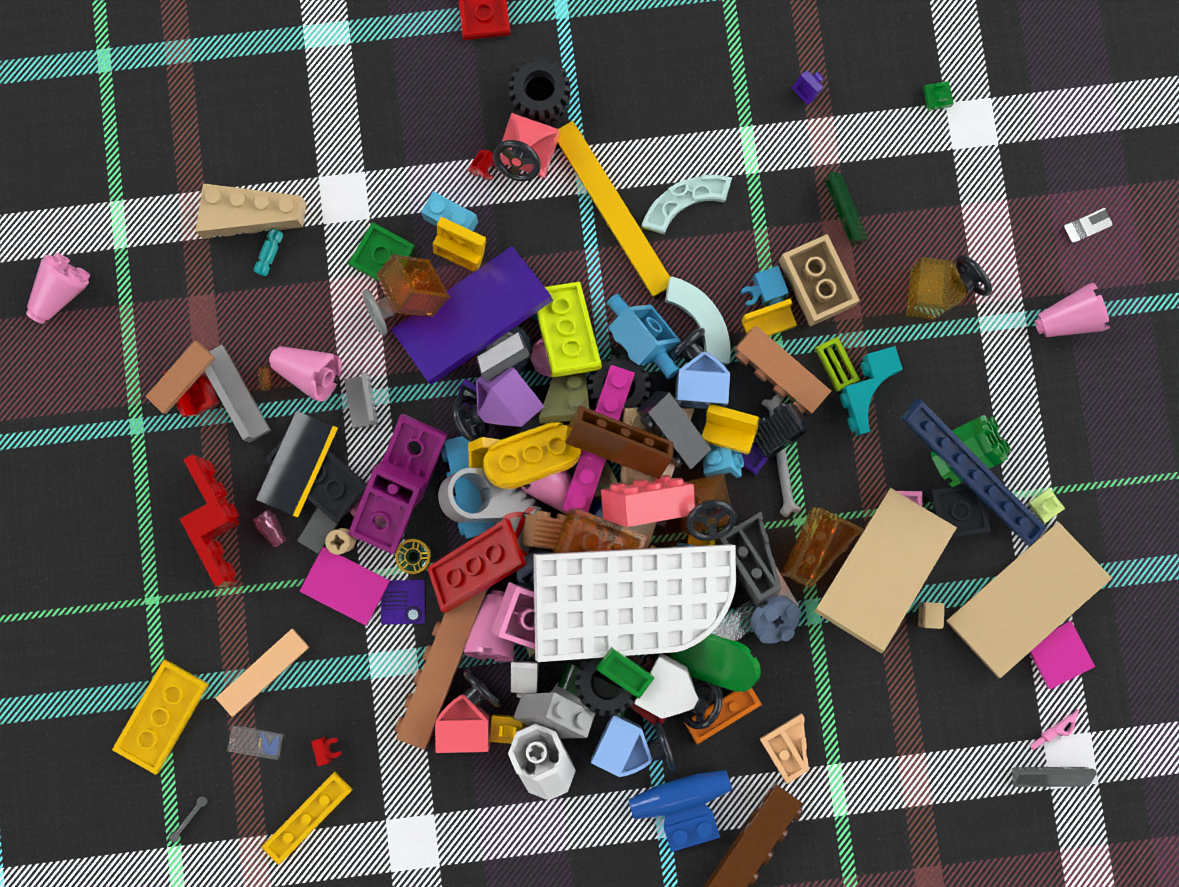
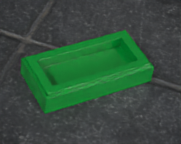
M613 647L610 648L596 667L599 672L638 699L641 698L655 678Z

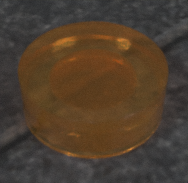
M268 366L259 367L260 391H270L271 374Z

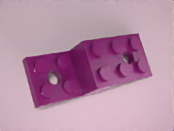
M405 414L400 415L383 460L373 468L350 527L349 535L394 555L396 553L413 509L424 496L447 439V433ZM411 441H416L421 445L420 453L411 451L409 447ZM375 516H383L387 521V525L385 527L378 526L375 522Z

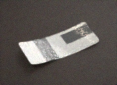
M1102 208L1064 227L1074 243L1112 226V222L1105 208Z

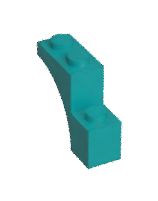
M895 346L866 354L862 358L861 369L864 376H868L869 380L852 384L842 389L840 400L843 408L848 409L850 416L847 419L851 432H855L856 437L870 432L868 410L871 398L877 387L886 378L903 370Z

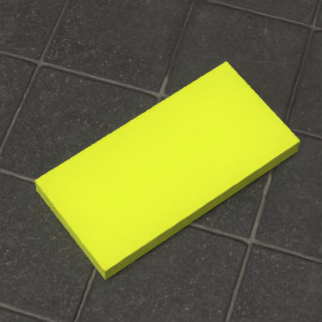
M574 282L545 287L552 296L553 301L536 313L552 377L600 370L602 364L581 283Z

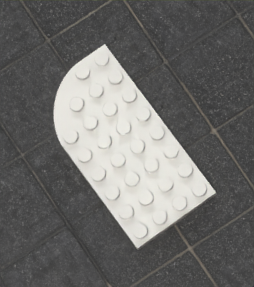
M735 545L534 554L535 660L537 662L600 658L604 657L611 647L624 656L678 652L696 645L717 628L731 605L736 586Z

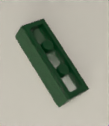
M836 172L828 173L825 184L850 245L855 246L867 241L868 237L843 176Z

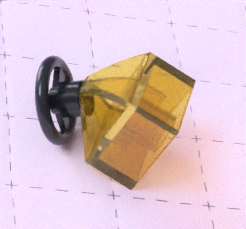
M960 255L956 259L957 270L950 260L921 257L910 271L906 316L935 320L958 305L971 290L981 296H989L992 293L991 281L981 266L968 256ZM979 282L983 283L985 289L979 286Z

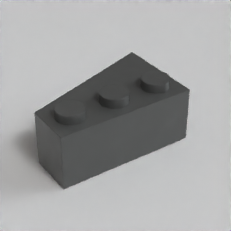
M760 512L734 527L727 535L718 539L716 544L735 545L736 576L756 607L766 603L767 599L778 596L782 588L774 557H772L763 516Z

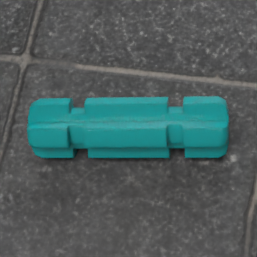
M273 228L268 232V241L265 240L258 257L259 262H256L254 272L262 276H267L270 269L269 264H272L279 247L277 244L281 242L283 237L281 231Z

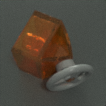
M393 254L377 273L385 297L376 302L368 289L362 291L369 315L377 331L383 336L387 334L384 319L394 314L433 317L450 298L430 260Z

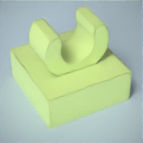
M1050 488L1027 503L1042 524L1048 522L1065 509Z

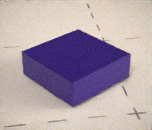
M755 443L752 444L749 454L740 453L744 462L743 467L754 476L769 458L763 456Z

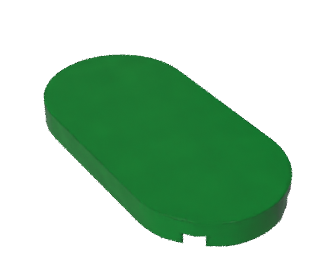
M710 634L704 640L688 649L669 652L672 659L687 666L691 677L736 692H745L751 689L757 683L761 674L760 664L757 658H753L750 654L751 650L747 646L714 634Z

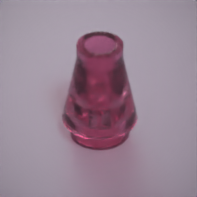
M270 509L252 520L256 525L254 528L271 543L273 548L286 541L276 514H272Z

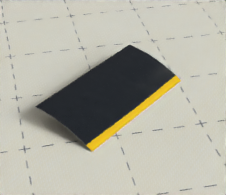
M296 411L256 500L298 517L338 428Z

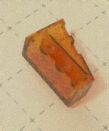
M811 507L781 576L801 586L812 588L833 565L832 563L841 553H844L849 547L848 545L865 529L823 508Z

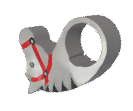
M465 468L448 476L442 482L439 488L438 499L440 507L447 517L459 523L494 522L497 524L504 519L510 520L524 560L526 559L531 547L522 545L526 514L535 515V511H543L531 495L525 493L521 487L503 489L493 485L487 479L484 468ZM458 478L472 481L478 490L482 492L480 496L483 502L480 503L479 509L475 514L463 511L454 500L453 487Z

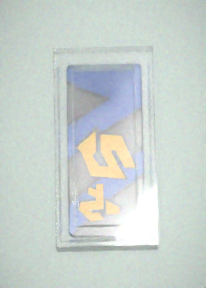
M233 725L227 751L278 760L284 734Z

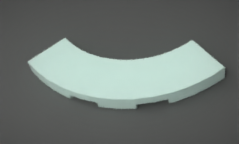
M701 175V177L685 179L676 183L654 201L643 220L641 228L665 235L672 219L684 208L703 201L725 203L732 178L722 175Z
M670 277L665 302L679 307L689 316H692L698 326L706 330L705 335L702 337L704 352L714 356L722 364L728 365L730 363V340L726 324L719 310L698 288L681 279Z

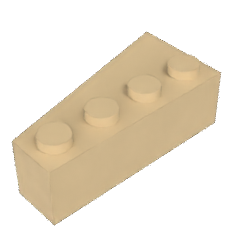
M203 184L195 232L203 239L212 238V236H233L234 234L247 232L249 234L258 233V231L270 230L271 228L276 230L301 228L304 224L306 202L300 195Z

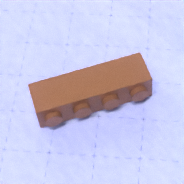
M757 326L752 327L733 349L737 353L735 357L745 366L748 364L755 369L754 374L763 382L768 380L774 386L773 391L782 398L787 397L793 402L792 404L798 407L802 415L804 412L812 414L831 392L829 388Z

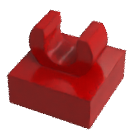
M325 736L311 741L317 766L328 764L332 761L331 758H337L342 754L341 751L332 752L330 750L331 743L337 742L338 738L334 737L326 740Z

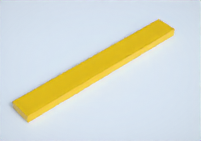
M574 121L559 128L558 130L561 133L557 144L649 293L654 298L666 291L670 278L669 274Z

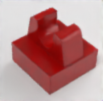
M480 150L467 170L474 176H479L485 180H492L494 177L489 174L488 169L490 166L497 169L493 160V153L489 150Z

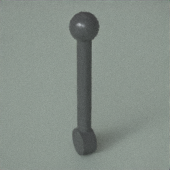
M205 796L197 799V805L179 828L169 835L171 842L179 840L180 833L201 807L207 805L208 800Z

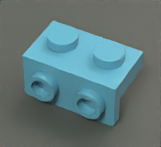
M708 444L711 450L703 457L704 475L707 478L730 472L736 478L742 476L741 468L744 466V462L740 452Z

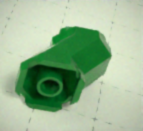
M983 415L952 430L989 469L1008 459L1007 454L1011 452L1008 442L1002 439L998 433L999 425L994 417L987 418ZM931 452V457L939 473L944 479L950 478L952 480L949 483L952 487L963 482L934 452Z

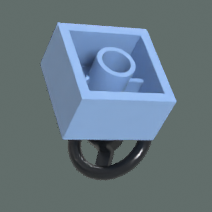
M704 328L695 330L669 353V357L673 362L681 356L688 362L677 374L675 401L680 407L708 409L710 404L725 408L729 398L730 373L719 360L704 352L696 344L705 335L706 330Z
M618 715L610 717L591 757L592 764L618 777L633 774L651 764L652 760L654 762L665 756L671 771H675L677 768L661 722L657 721L654 724L658 738L646 742L643 730L639 724Z

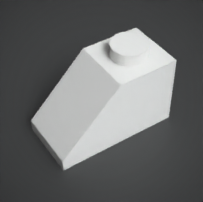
M511 662V692L517 693L516 697L521 698V695L537 694L539 662Z

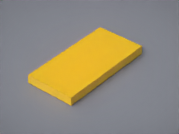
M163 660L112 750L151 773L158 774L209 683L170 661Z

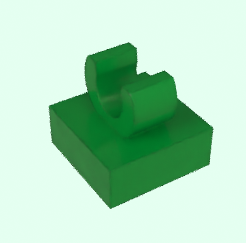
M949 81L924 86L923 91L928 111L953 106Z

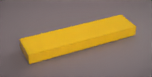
M334 772L261 848L280 865L353 789Z

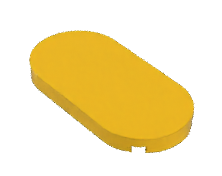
M551 422L492 444L484 456V473L493 485L503 489H515L573 467L580 459L582 449L565 443L567 425H563L560 422Z

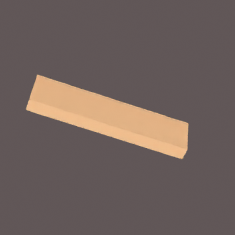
M291 629L216 697L217 701L234 717L310 647L294 629Z

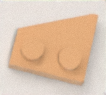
M801 713L759 738L786 784L809 771L804 731L805 721Z

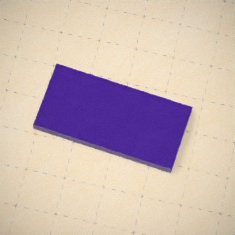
M511 246L391 330L431 386L551 303L553 298L514 247Z

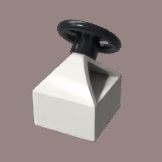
M660 653L650 671V674L655 677L640 699L636 697L634 704L662 719L681 713L684 722L693 729L701 730L712 725L718 718L722 708V693L718 685L703 680L693 683L687 666ZM702 687H708L712 691L707 695H704L700 692H697L696 690ZM715 700L712 713L705 719V711L709 704ZM689 711L696 713V721L690 717Z

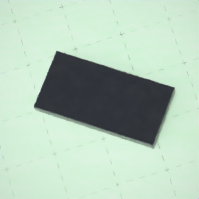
M283 439L265 458L264 461L268 465L272 466ZM328 450L307 499L339 525L361 500L367 483Z

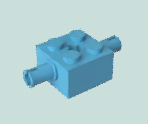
M620 294L612 296L607 301V305L610 306L618 317L608 328L613 333L614 340L626 349L628 357L638 365L656 363L667 379L674 377L680 368L669 357V353L681 342L680 339L652 305L629 307Z

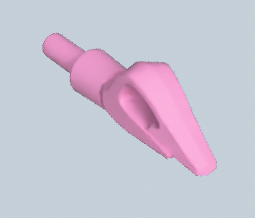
M1078 709L1052 728L1041 733L1042 737L1030 744L1031 749L1035 750L1043 743H1049L1057 735L1069 736L1073 732L1079 712ZM1067 723H1071L1068 731H1064V727L1067 725Z

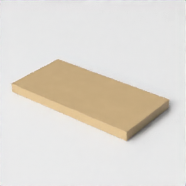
M890 488L814 612L882 654L957 527Z
M1057 522L946 622L999 679L1107 584L1112 577Z

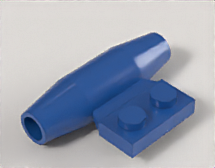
M727 770L698 773L657 785L630 798L629 805L634 820L665 816L664 831L670 850L673 852L720 838L713 811L706 803L732 791V786Z

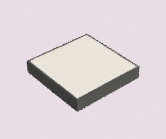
M517 332L476 358L481 375L485 381H488L529 357V352L520 332Z

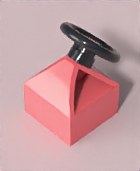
M511 113L503 140L495 147L493 152V160L497 169L503 175L515 181H530L536 176L546 178L561 131ZM504 164L511 166V170H509ZM519 170H523V171H526V172H528V173H527V174H519Z
M465 669L463 675L472 687H469L464 694L446 706L435 721L436 753L488 752L491 748V716L480 705L487 700L492 705L500 707L502 701L470 669Z

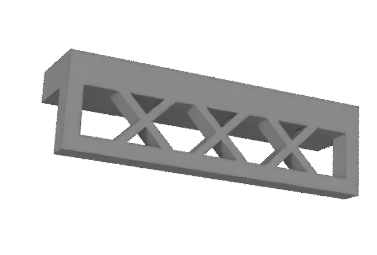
M220 345L211 350L210 353L216 359L208 366L205 373L242 439L250 443L270 432V427L225 347Z

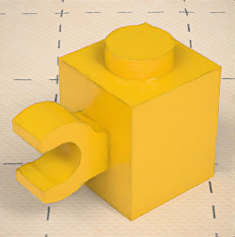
M493 714L490 742L512 744L516 732L528 726L513 719L514 716Z

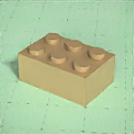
M828 234L782 254L779 259V263L810 327L855 307L860 301Z

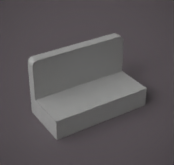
M363 372L359 377L344 379L352 427L355 429L377 425L378 419L370 376L367 372Z

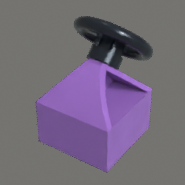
M510 367L488 381H485L483 376H480L476 380L477 400L468 395L458 397L453 404L452 415L460 434L466 440L472 442L481 437H487L489 423L522 427L544 405L518 372ZM463 403L473 406L467 412L460 409ZM462 420H464L467 423V425L470 426L472 434L465 428V426L462 423Z

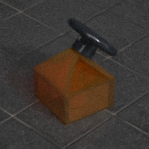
M724 474L687 481L686 483L694 485L695 507L689 512L688 516L679 517L683 535L690 534L694 538L703 541L717 540L727 535L735 526L737 516L735 509L730 504ZM708 530L709 533H702L700 531Z

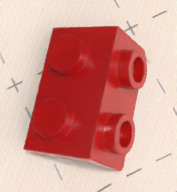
M205 371L176 402L182 417L199 416L219 403Z

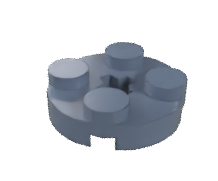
M783 595L773 596L766 600L768 604L763 608L759 606L751 618V628L762 643H777L781 640L789 641L794 636V630L800 619L801 610L790 598Z

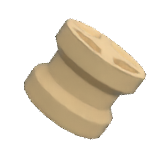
M336 529L327 535L325 544L331 553L340 555L354 548L356 538L348 534L350 529Z

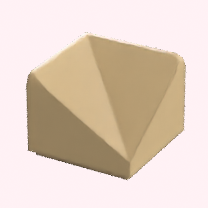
M920 602L918 626L921 628L942 629L944 626V603Z

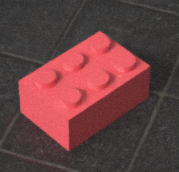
M662 475L660 479L655 478L654 481L636 479L633 480L631 485L613 483L610 484V488L601 489L603 520L626 527L685 517L695 507L694 485L683 482V478L670 479L669 475Z

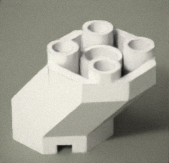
M537 723L517 731L508 755L516 773L521 778L528 792L547 800L568 792L576 770L557 732Z

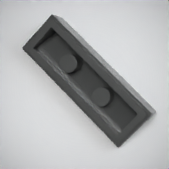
M1090 767L1012 768L1014 787H1087L1097 775V771Z

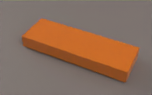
M751 688L745 692L733 691L723 697L722 708L718 718L705 729H693L684 722L696 744H699L761 706L762 704L753 689ZM715 703L708 706L705 711V719L712 713ZM696 714L691 717L694 721H696Z

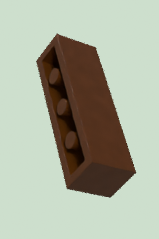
M580 405L568 425L565 439L566 444L575 448L582 449L657 479L661 478L673 456L674 442Z

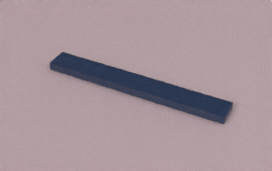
M916 399L900 417L901 420L1026 545L1032 546L1046 527L922 400Z

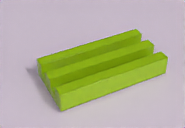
M838 337L815 348L837 392L846 386L860 381ZM831 345H835L852 379H847ZM823 349H826V351H827V353H828L830 359L832 360V362H833V364H834V366H835V368H836V370H837V372H838V374H839V376H840V378H841V380H842V382H843L842 384H840V382H839V380H838V378H837V376H836V374H835V372H834V370H833L831 364L829 363V361H828V359H827V357H826V355H825Z

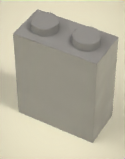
M552 692L521 695L513 719L527 726L537 723L555 730L560 739L587 738L595 713Z

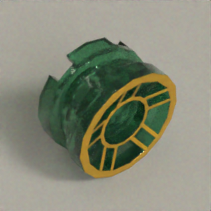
M416 539L406 540L396 550V564L405 573L421 574L427 570V567L432 562L431 549L423 541ZM411 552L418 554L417 561L409 560Z

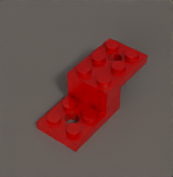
M192 454L183 460L207 504L180 518V521L215 587H229L237 583L234 578L236 572L230 562L226 563L222 556L225 553L218 540L214 541V538L238 526L240 523L237 518L240 515L233 504L229 505L225 497L228 495V492L221 482H217L214 476L216 470L211 461H206L204 458Z

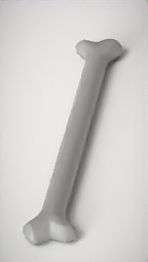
M776 395L772 400H763L761 404L769 410L770 416L774 414L773 410L782 403L783 399ZM783 449L776 454L784 501L780 514L788 517L791 512H800L801 507L793 501L786 451Z

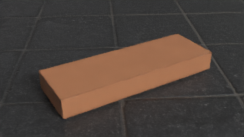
M194 341L145 397L162 413L167 414L216 358L198 341Z

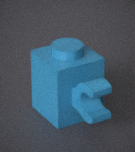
M779 266L756 273L752 279L755 286H747L740 292L741 295L750 293L753 297L752 300L745 303L746 307L753 306L757 302L758 297L762 306L782 302L789 294Z

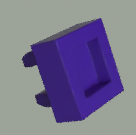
M806 70L799 76L792 89L809 105L824 88L820 84L824 78L819 72L812 76Z

